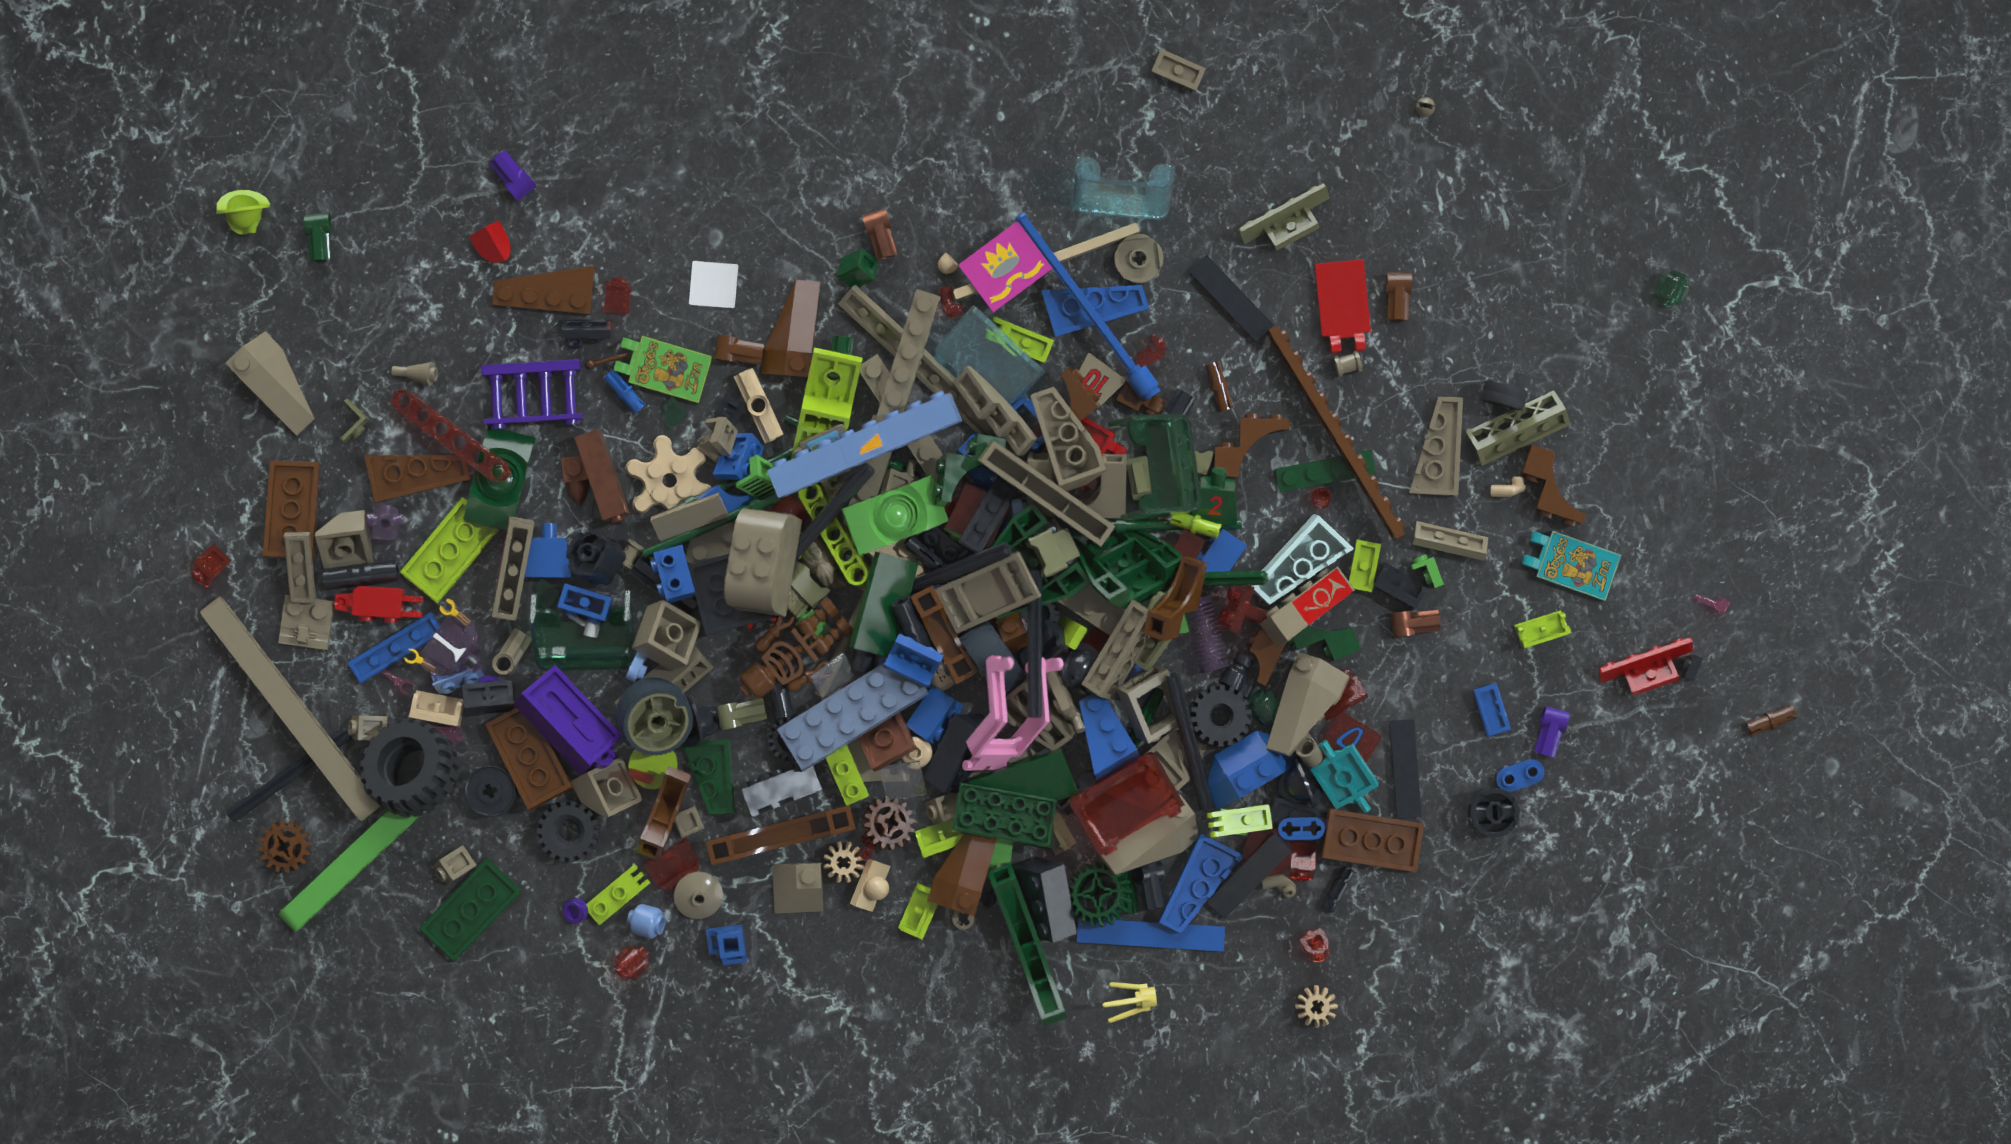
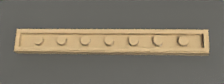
M1133 223L1057 251L1054 255L1062 263L1124 240L1128 236L1139 234L1140 230L1137 223ZM971 283L955 289L953 294L955 300L959 301L978 294V291Z

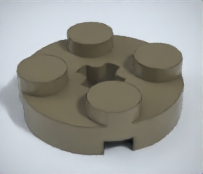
M1134 234L1126 237L1119 244L1114 256L1115 267L1124 280L1136 284L1146 283L1158 275L1163 265V251L1160 245L1149 236ZM1136 252H1140L1141 256L1146 257V260L1142 261L1140 266L1136 262H1132Z

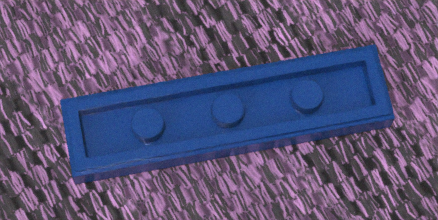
M430 612L347 664L358 682L362 684L413 653V651L408 649L418 650L434 640L433 636L436 632L440 635L445 632L441 629L442 627L434 614Z

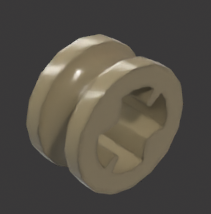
M955 911L952 917L955 927L961 930L970 928L974 923V916H968L970 922L967 925L964 922L963 925L958 924L959 917L957 916L960 912Z

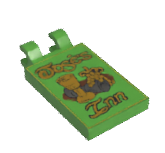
M642 336L640 342L623 337L620 347L633 351L630 365L616 361L614 371L629 375L628 383L699 404L713 356L646 336Z

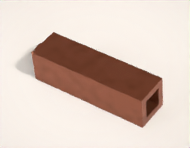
M596 429L574 437L603 521L611 522V524L624 521V516L629 515L630 511L603 432Z

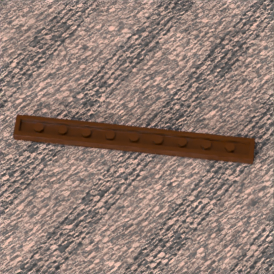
M1277 325L1269 329L1267 333L1268 338L1392 540L1395 542L1405 535L1403 531L1406 529L1404 523L1399 516L1395 518L1390 510L1393 508L1390 500L1386 495L1382 497L1377 489L1380 487L1377 479L1373 474L1369 476L1365 469L1367 464L1360 453L1356 455L1352 448L1354 443L1348 433L1344 434L1340 429L1341 421L1335 412L1331 413L1326 406L1329 404L1326 396L1322 391L1318 393L1313 385L1316 383L1313 375L1309 370L1305 372L1301 365L1303 360L1297 350L1293 351L1289 346V336L1284 329L1280 330Z

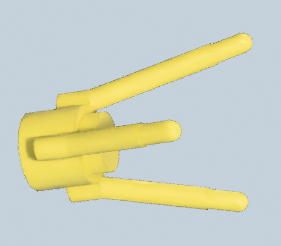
M1110 982V987L1139 991L1135 992V998L1103 1003V1007L1132 1003L1140 1006L1109 1018L1108 1022L1112 1023L1143 1011H1150V1007L1157 1006L1155 988L1147 987V983L1138 985Z

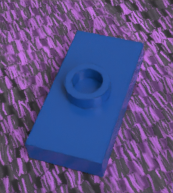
M1497 683L1472 690L1486 736L1490 737L1511 730Z

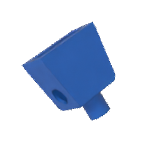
M542 523V538L531 539L525 571L526 578H574V573L567 565L569 564V559L566 558L569 547L568 539L557 538L556 523Z

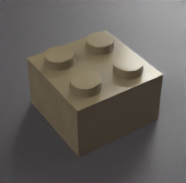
M664 600L647 606L632 649L670 671L684 667L688 664L702 622Z

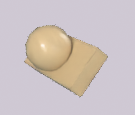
M868 858L850 904L873 912L877 900H882L889 893V884L885 879L890 866Z

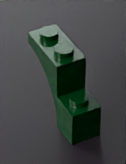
M977 434L967 443L966 454L969 456L946 453L941 456L935 466V472L938 474L937 483L934 484L932 492L933 497H935V505L944 507L951 503L954 489L963 475L972 469L986 467L977 460L991 440L1005 448L1006 439Z
M1283 603L1277 605L1279 609L1284 606ZM1308 625L1287 641L1290 648L1295 647L1296 650H1300L1320 640H1324L1325 644L1321 645L1326 658L1331 657L1332 661L1361 650L1352 627L1337 631H1326Z

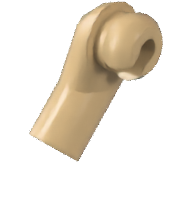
M1513 477L1512 485H1491V497H1512L1523 492L1526 488V485H1524L1525 478Z

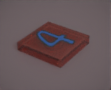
M1340 710L1321 742L1327 740L1333 751L1341 750L1353 743L1365 763H1367L1382 735Z

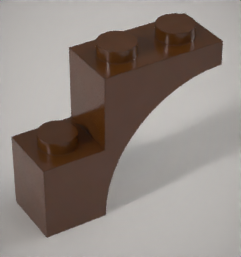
M1069 367L1060 374L1069 391L1070 409L1078 420L1081 421L1100 406L1098 402L1100 397L1093 388L1088 389L1084 385L1083 381L1085 378L1077 368L1073 370ZM1084 426V428L1087 430V432H1088V433L1090 434V436L1092 437V434L1090 433V431Z
M1245 414V418L1239 419L1238 447H1234V443L1220 442L1219 447H1214L1213 468L1222 467L1226 469V478H1238L1242 460L1251 445L1267 434L1277 431H1288L1290 419H1284V415L1270 414L1269 419L1259 418L1260 414Z
M1533 444L1530 445L1520 474L1526 475L1525 480L1539 484L1540 480L1543 481L1534 507L1535 510L1539 511L1538 515L1548 519H1553V516L1562 518L1563 524L1576 527L1577 524H1584L1587 514L1573 508L1562 497L1556 486L1553 473V462L1556 452Z
M1189 556L1181 558L1178 572L1169 591L1157 606L1148 610L1143 634L1164 642L1179 637L1183 614L1198 610L1208 563Z
M668 766L655 804L640 837L636 850L637 853L657 861L660 860L669 840L673 824L683 804L691 775Z

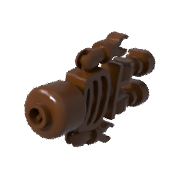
M827 597L819 602L822 607L820 610L816 609L813 611L814 615L808 618L805 617L797 623V627L803 633L802 635L793 626L788 629L798 641L794 647L783 640H773L781 635L779 633L781 630L792 624L794 617H790L787 622H782V616H777L774 624L767 627L768 631L764 636L756 641L755 648L762 652L759 657L764 664L755 663L740 675V680L743 684L739 687L748 698L750 696H753L755 699L763 698L775 688V679L782 685L787 683V689L795 692L809 682L811 684L815 682V678L825 677L832 673L833 670L830 668L826 672L821 671V666L825 663L827 664V660L819 661L810 671L808 669L803 671V662L799 656V653L801 654L805 650L811 659L816 662L819 658L811 650L812 648H815L820 655H823L830 649L835 640L838 642L841 639V635L847 638L854 631L849 623L840 616L834 621L837 626L835 629H829V633L824 636L822 634L818 636L815 634L817 631L816 626L820 621L823 623L826 620L825 617L829 616L832 619L839 613ZM811 637L813 640L807 644L805 640ZM785 646L788 648V651L783 654L776 647ZM776 653L780 658L775 659L770 654ZM793 658H795L797 662L795 670L793 668V665L791 664V660H793ZM785 664L787 665V668H788V674H787V675H786V672H785L784 669H783V666H785Z

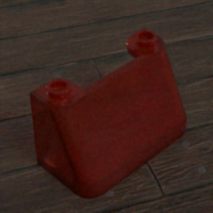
M1152 751L1140 756L1067 800L1068 805L1099 855L1104 853L1105 856L1118 849L1116 845L1120 840L1161 816L1168 815L1169 818L1178 815L1182 812L1181 807L1185 805L1158 757Z

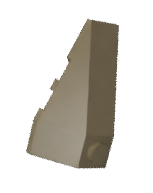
M266 331L245 344L226 362L231 370L296 436L315 420L296 380V376L288 363L284 350Z
M1051 387L1031 394L1059 486L1063 490L1069 491L1090 483L1106 472L1099 446L1057 390Z
M1299 652L1285 685L1266 747L1267 750L1290 756L1309 735V730L1317 721L1320 722L1325 717L1324 713L1332 704L1335 705L1340 700L1350 677L1320 658Z
M1181 794L1167 800L1154 813H1151L1103 852L1100 858L1112 874L1117 875L1179 854L1192 845L1199 836L1195 813Z

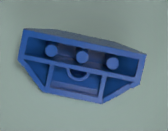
M1255 731L1214 755L1207 782L1212 802L1217 810L1240 799L1293 767L1295 764L1292 758L1298 756L1296 751L1290 756L1267 750L1266 747L1270 734Z

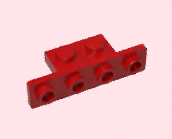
M1680 638L1673 641L1670 645L1664 647L1657 646L1640 655H1630L1625 660L1617 663H1607L1599 669V680L1601 683L1624 676L1632 696L1679 681V675L1672 659L1693 652V641L1691 638Z

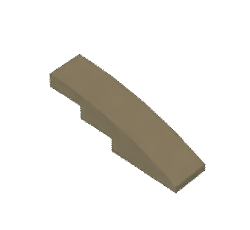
M967 366L953 381L979 419H986L998 438L1005 437L1018 456L1024 455L1038 440L1012 406L971 366Z

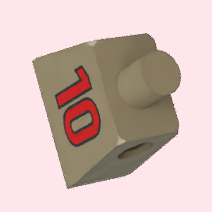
M1090 353L1087 354L1079 370L1085 378L1083 381L1084 385L1088 389L1093 388L1100 397V400H1098L1100 406L1096 409H1099L1126 382V379Z

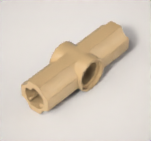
M751 368L734 376L764 443L766 444L783 436L784 433L754 369ZM761 399L765 401V409L759 413L753 411V402Z

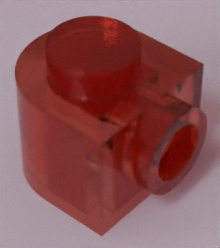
M1321 927L1317 930L1306 932L1300 939L1301 948L1310 960L1321 962L1329 956V940Z

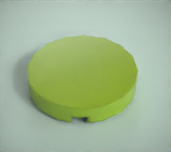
M634 749L629 760V770L632 778L637 784L648 789H658L661 787L668 766L674 769L678 768L677 757L674 751L651 756Z

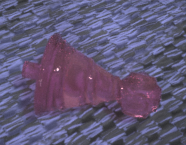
M430 721L427 723L445 735L452 742L453 747L457 745L458 741L462 742L464 739L461 737L462 726L439 727L437 722Z

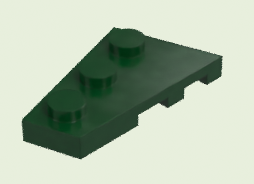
M731 739L703 741L700 745L689 748L682 745L689 759L691 770L697 779L698 788L709 815L735 813Z

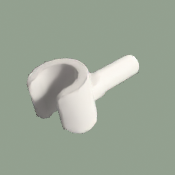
M568 615L570 619L585 627L583 635L597 638L599 632L598 624L588 622L578 616L576 618Z

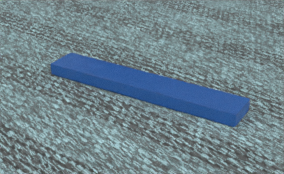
M1081 917L1078 918L1076 942L1224 952L1225 926L1188 924L1182 933H1178L1158 922L1113 919L1114 925L1112 926L1106 920L1104 928L1099 927L1098 922L1093 928L1089 925V921L1083 924L1081 923Z

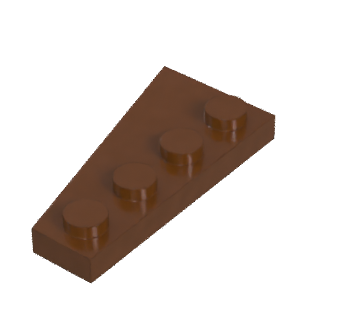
M595 266L495 280L492 305L591 315Z
M364 455L375 503L472 480L466 456Z

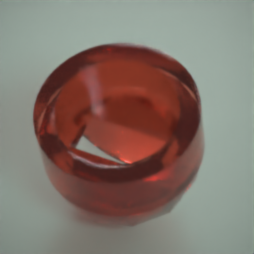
M1325 488L1313 490L1311 497L1313 506L1320 510L1327 508L1331 502V492Z

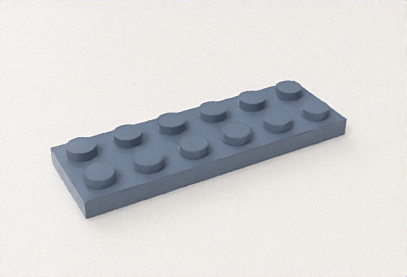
M885 663L777 730L804 772L929 694L924 686L884 667Z

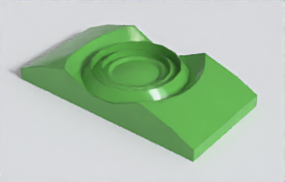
M932 475L841 509L858 555L888 546L901 539L924 532L949 521L944 507L935 505V497L932 495L935 481Z

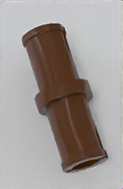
M1220 361L1205 365L1211 383L1209 388L1214 393L1218 411L1221 412L1234 408L1227 389L1229 384L1228 381L1225 382Z
M1790 704L1774 712L1768 711L1764 713V716L1746 722L1745 726L1750 737H1753L1769 729L1773 731L1779 725L1797 719L1793 706Z

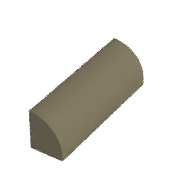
M694 644L686 666L670 671L659 664L642 679L648 677L666 679L685 693L714 667Z

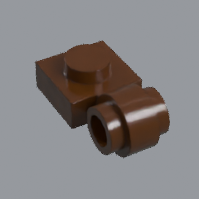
M1127 381L1116 399L1117 402L1137 412L1141 405H1144V413L1155 419L1158 415H1161L1165 408V400L1156 395L1144 402L1142 397L1138 398Z

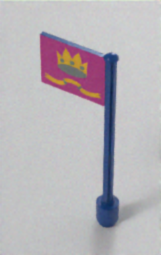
M1027 213L1018 214L1013 225L959 264L961 270L993 313L1053 269L1128 370L1127 374L1129 377L1126 381L1138 398L1142 397L1144 402H1146L1161 391L1157 386L1159 383L1146 366L1141 368L1139 364L1136 365L1026 217Z

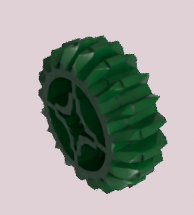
M1095 861L1094 869H1092L1091 865L1086 864V872L1078 869L1077 873L1080 877L1077 879L1072 876L1071 880L1075 885L1068 886L1069 891L1073 892V894H1070L1071 901H1074L1071 903L1072 910H1076L1073 915L1076 918L1081 917V923L1083 924L1089 921V925L1093 928L1097 925V922L1099 927L1104 928L1106 920L1112 926L1114 925L1113 917L1122 920V916L1119 914L1122 910L1125 913L1129 911L1124 905L1125 903H1132V900L1126 897V895L1133 893L1132 889L1126 888L1131 882L1128 879H1124L1126 876L1125 872L1113 875L1105 863H1103L1101 868L1100 862ZM1102 876L1111 877L1116 883L1117 889L1106 888ZM1092 879L1091 888L1083 891L1085 885ZM1099 890L1104 892V895H1100V899L1095 897V895L1099 894ZM1112 899H1116L1113 906L1109 910H1107L1108 902ZM1082 900L1093 901L1097 914L1088 912Z

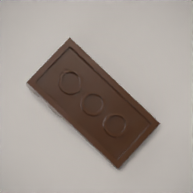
M270 460L263 557L265 559H286L285 532H310L312 561H315L317 555L315 532L318 531L316 517L320 477L319 462Z
M517 708L485 724L529 811L574 789L571 779L564 771V765L555 753L552 745Z
M1327 808L1325 832L1319 857L1417 872L1424 829L1423 823Z

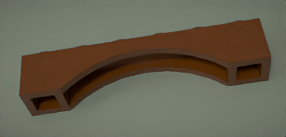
M851 805L707 840L706 845L711 865H716L769 850L855 830L856 825Z

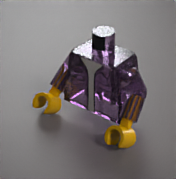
M446 599L451 604L452 609L446 611L440 606V611L444 615L451 614L452 617H446L421 651L423 657H420L415 649H408L416 654V658L413 661H409L405 657L404 659L407 663L416 662L418 667L433 675L450 676L454 672L461 673L466 669L475 673L482 666V661L476 657L481 650V646L477 642L478 634L475 624L461 610L457 611L455 609L453 600Z

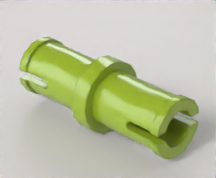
M1174 510L1171 517L1172 520L1170 521V525L1190 530L1192 534L1197 532L1214 539L1218 538L1222 524L1201 519L1200 515L1192 516Z

